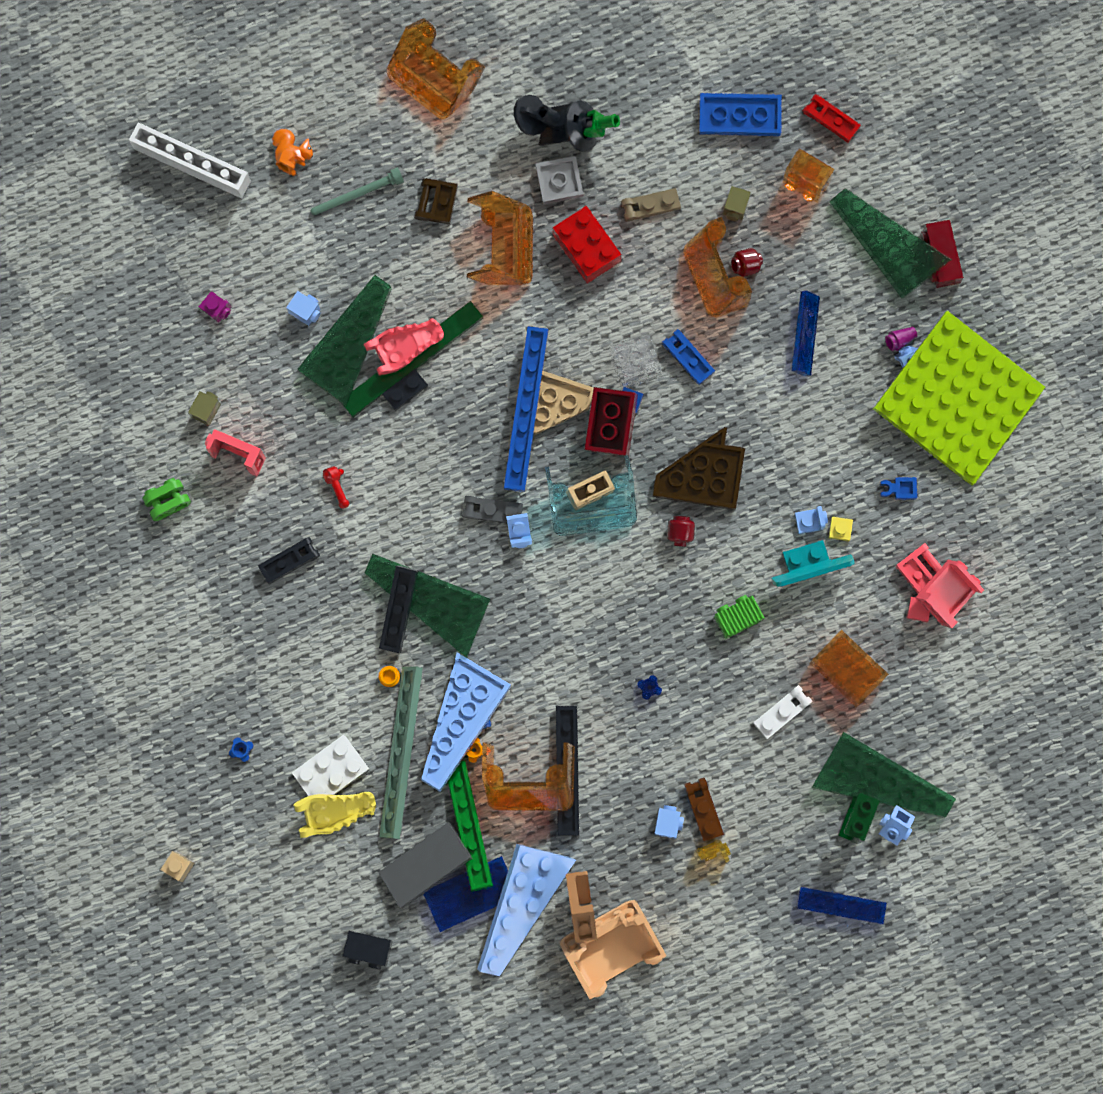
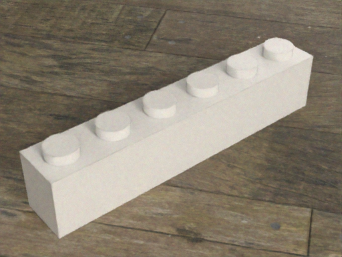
M141 123L137 124L129 138L133 149L241 199L251 182L248 172Z

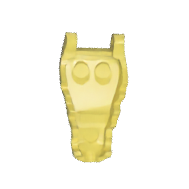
M362 792L355 795L316 794L305 797L294 804L295 812L304 811L307 825L299 829L301 838L318 834H332L334 831H340L343 826L349 827L351 823L357 822L359 817L367 814L374 815L376 808L375 797L371 792Z

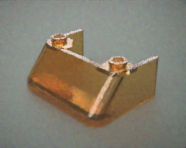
M494 191L467 198V202L481 207L482 221L487 226L492 227V265H483L481 270L467 273L466 277L487 285H524L530 283L533 277V213L531 208L524 203Z
M483 743L482 780L488 805L497 811H566L570 809L574 801V746L570 743H564L563 765H552L546 772V782H504L503 770L499 766L494 765V746Z

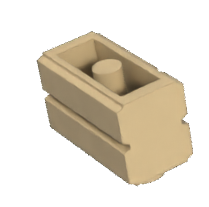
M605 470L569 487L566 494L574 510L577 511L601 499L603 496L606 497L612 494L615 488Z

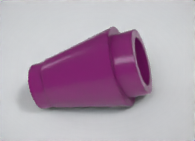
M913 326L891 331L885 336L886 345L891 351H899L917 338V331Z

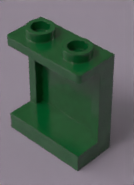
M859 793L857 797L853 796L838 836L856 844L865 842L880 800L863 793Z

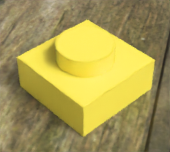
M832 517L829 538L850 541L853 520Z

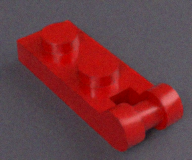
M817 94L811 98V103L802 110L809 118H813L847 143L850 142L861 127V124ZM821 107L822 110L818 112L816 108Z

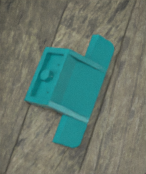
M821 540L784 551L782 554L788 573L772 577L771 579L775 586L782 587L852 566L855 562L851 554L832 560L829 559L824 541Z

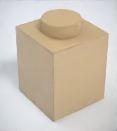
M172 851L160 870L174 879L183 882L195 863Z

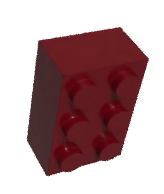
M593 388L584 450L629 457L638 394L613 389Z

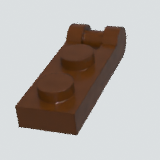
M705 777L698 779V782L692 784L691 782L685 783L684 787L703 842L723 836L724 833ZM702 790L703 796L696 798L694 792Z

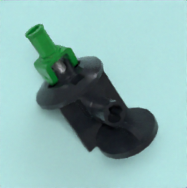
M528 94L521 96L514 105L516 125L526 135L535 136L540 134L538 144L540 146L570 142L576 150L586 152L592 150L596 145V138L604 136L606 128L618 127L620 125V117L618 115L604 116L582 100L548 107L538 97Z

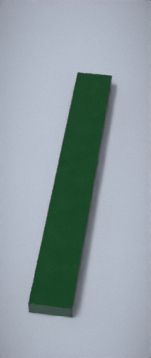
M471 301L440 324L444 333L441 341L428 347L408 365L396 372L385 375H378V372L342 398L340 403L354 418L383 396L382 394L407 374L414 369L417 370L484 318Z

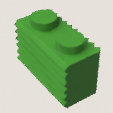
M744 595L735 600L736 604L730 607L726 604L716 610L717 613L714 615V619L725 639L764 620V616L753 595L750 597Z

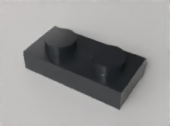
M414 369L382 395L392 408L397 411L428 387V384L417 370Z

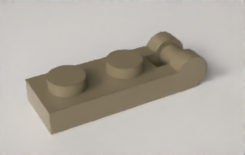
M676 188L635 198H625L620 201L622 208L625 209L624 217L627 222L681 209ZM638 205L639 211H633L632 206Z

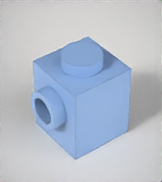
M297 291L286 307L289 314L308 326L312 322L315 323L321 314L319 312L321 309L318 300L309 294L305 296Z
M664 805L663 809L659 808L654 835L673 839L677 838L678 830L682 831L684 818L680 817L681 812L676 811L677 807Z

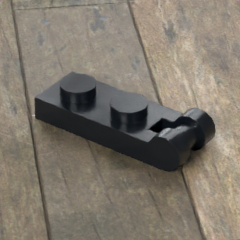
M310 537L301 540L258 565L269 585L320 557L318 550H315L312 546L313 541ZM305 549L307 554L302 557L299 551Z

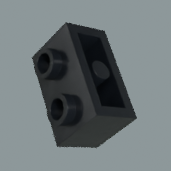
M348 931L342 957H346L348 963L360 965V961L368 962V967L381 970L382 966H387L393 940Z

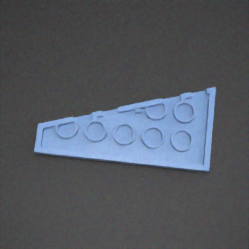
M459 653L455 657L449 685L445 693L431 749L421 778L424 783L441 792L511 688V684Z
M516 844L477 970L496 976L501 975L575 863V859Z

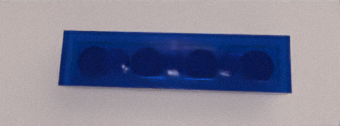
M807 290L800 293L792 371L802 376H811L820 302V296Z
M800 887L796 909L883 925L887 903Z

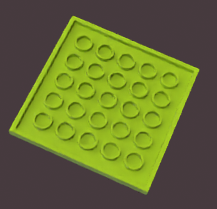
M946 311L873 407V410L967 483L974 485L1040 396L1045 386L949 311Z

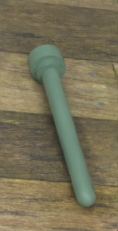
M399 168L390 170L391 172L384 178L311 208V214H320L388 184L399 185L404 183Z

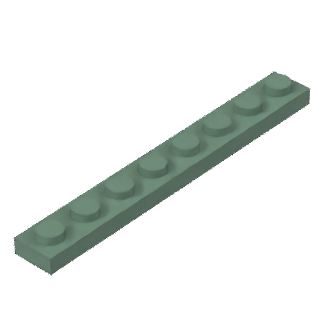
M402 667L379 836L382 838L400 839L423 668Z

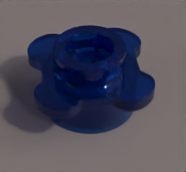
M651 675L645 680L638 681L637 686L643 693V699L649 700L651 696L662 693V688L658 686L656 676Z

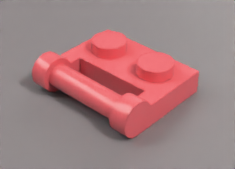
M926 543L895 566L917 594L933 578L917 557L922 555L936 573L942 567L929 552V547Z

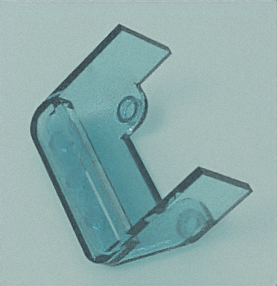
M629 455L625 456L626 473L617 474L611 479L615 488L614 492L577 511L574 510L566 494L568 486L560 482L552 483L549 466L545 467L553 530L557 535L568 536L625 528L636 523L637 512L634 480Z

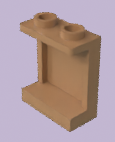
M588 872L566 874L575 943L597 940L593 904L579 906L580 904L591 903Z

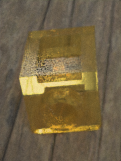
M720 840L695 850L700 860H712L717 857L716 853L719 852L725 863L730 861L728 857L731 855L727 844H722Z

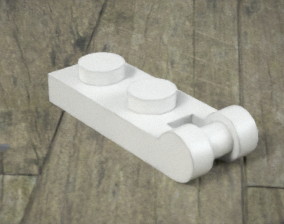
M800 685L753 722L766 739L771 737L813 702L810 697L804 695ZM794 697L800 702L797 707L791 702Z

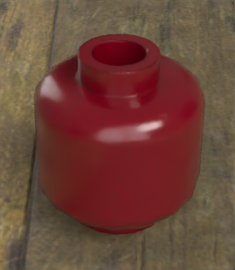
M753 248L737 251L731 259L732 270L740 277L757 274L763 264L762 255Z
M673 516V519L668 521L667 539L674 542V546L686 547L688 542L694 540L695 523L690 520V517Z

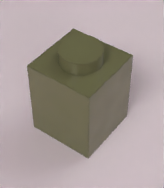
M731 186L723 215L732 221L743 220L751 192Z
M199 391L188 414L191 418L210 426L221 404L215 394L209 391L206 394Z

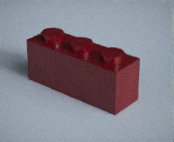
M950 220L925 224L921 232V240L923 244L926 243L927 247L925 258L927 263L931 264V282H935L936 288L960 284L964 277Z

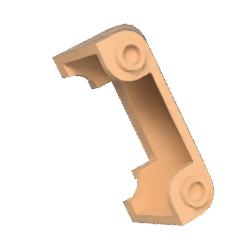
M635 900L627 901L595 919L597 940L575 943L573 931L560 941V946L589 999L603 995L607 987L606 981L644 960L646 964L655 965L661 962L662 958L666 957L662 946Z

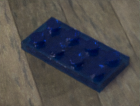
M502 856L488 862L493 887L472 892L468 873L465 872L432 887L423 894L440 933L497 907L508 873V868Z

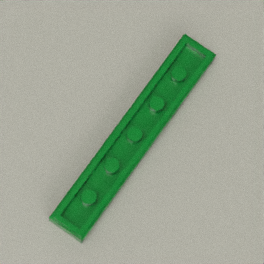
M463 760L449 778L448 785L460 839L473 858L466 863L471 891L474 892L493 887L468 769L466 761Z

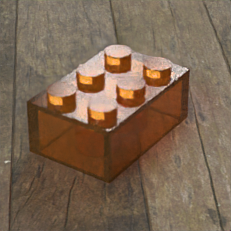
M842 630L810 662L856 708L889 675Z

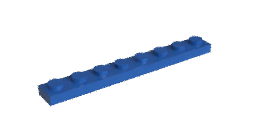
M531 326L527 328L504 490L525 492L548 338V329Z

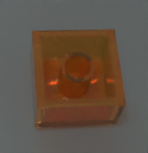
M799 148L786 168L783 183L787 189L800 192L807 201L818 203L830 184L835 169Z

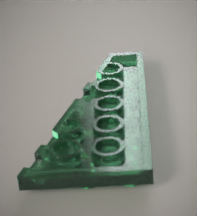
M844 188L829 201L902 299L952 260L847 188Z
M372 553L364 573L390 594L396 566H406ZM418 571L410 612L464 657L468 658L491 599Z

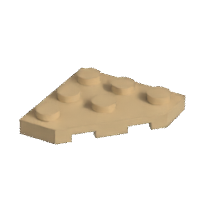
M543 371L534 434L537 435L588 411L592 402L593 387Z

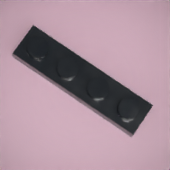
M399 565L395 568L379 649L398 654L402 651L418 570Z

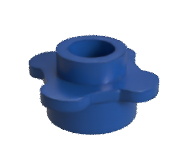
M239 737L233 740L234 744L229 751V756L240 758L243 762L248 761L250 750L254 747L253 743L242 741Z

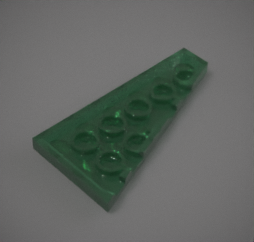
M377 275L372 277L297 369L302 375L344 406L348 404L368 352L364 347V343L373 339L392 287Z
M845 732L841 734L811 787L857 798L859 793H863L880 800V804L893 807L897 805L902 809L941 818L947 817L956 800L955 797Z

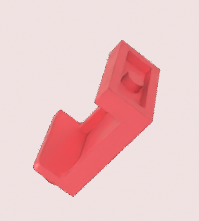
M215 429L212 434L207 436L205 441L206 450L212 458L216 459L220 449H225L246 458L244 465L248 472L254 476H258L266 459L260 448Z
M948 559L916 596L940 624L949 628H953L957 624L954 616L973 594L984 591L980 586V580L974 575H970L967 571L968 567L959 560L956 562Z

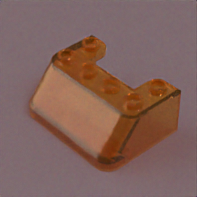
M422 18L406 26L387 66V75L390 80L436 117L446 119L474 91L485 66L476 59H469L464 63L462 69L457 67L432 47L436 38L435 27L425 18Z

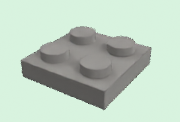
M576 156L535 163L543 204L583 197Z

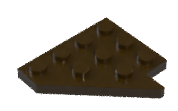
M727 427L722 428L659 472L655 478L652 497L736 510L745 448L725 445Z

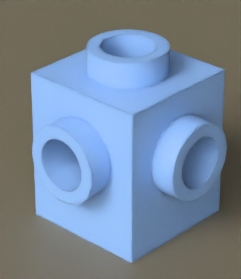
M896 805L890 815L886 813L879 824L882 828L879 835L887 841L898 845L902 839L906 841L911 834L912 829L910 827L915 817Z

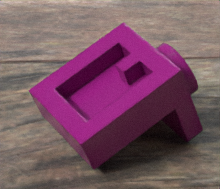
M212 291L198 306L199 309L218 323L221 319L225 320L231 312L230 303Z

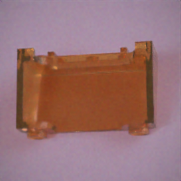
M722 217L708 222L686 243L683 250L685 260L708 315L715 318L748 307L752 295L750 285L744 277L728 278L716 247L722 242V238L726 233V226Z

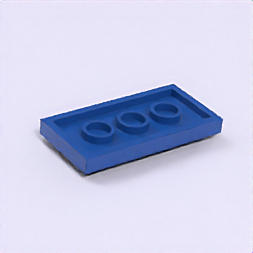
M700 93L699 135L781 136L782 95Z

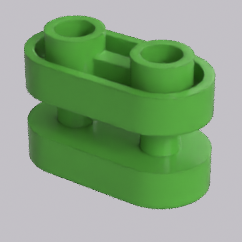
M168 479L163 483V486L145 491L142 499L146 507H154L150 511L153 521H160L191 504L188 494L180 495L179 493L184 489L179 479ZM172 496L173 499L161 504V501Z

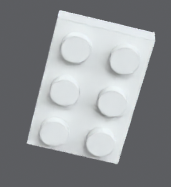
M343 734L294 770L292 774L308 796L316 794L335 795L367 772L369 768Z

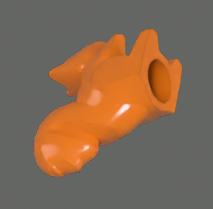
M288 129L277 130L272 137L273 145L277 147L275 150L276 165L281 171L295 176V165L305 166V159L313 157L309 139H306L297 147L294 146L295 136L292 131Z

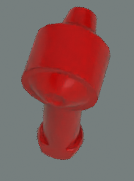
M335 466L324 469L323 478L326 483L332 485L339 501V507L342 509L347 508L349 500L346 499L339 483L341 475L344 474L343 469H338Z

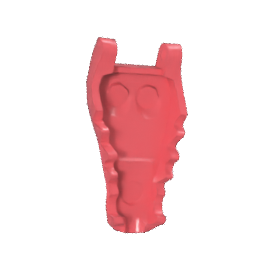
M431 318L419 325L415 323L405 325L404 327L397 326L388 329L374 339L364 343V347L367 351L376 350L383 364L376 370L378 375H385L396 372L408 365L428 347L441 341L444 333L440 324Z

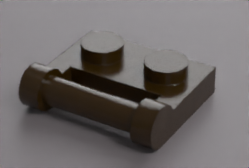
M423 178L418 211H415L414 219L450 225L458 184ZM435 188L432 210L429 213L426 212L430 189Z

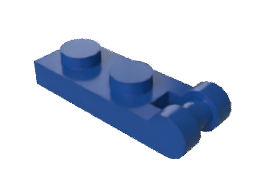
M677 329L672 333L673 336L669 339L666 338L661 343L693 380L700 385L713 375L715 370L683 333ZM677 342L682 344L679 348L674 346Z

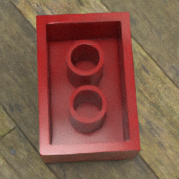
M587 205L552 227L554 238L587 284L621 262L622 254Z

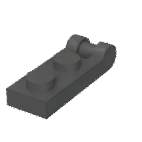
M465 496L464 503L466 506L462 512V517L507 524L506 516L522 514L523 503ZM474 505L480 506L479 512L473 511Z

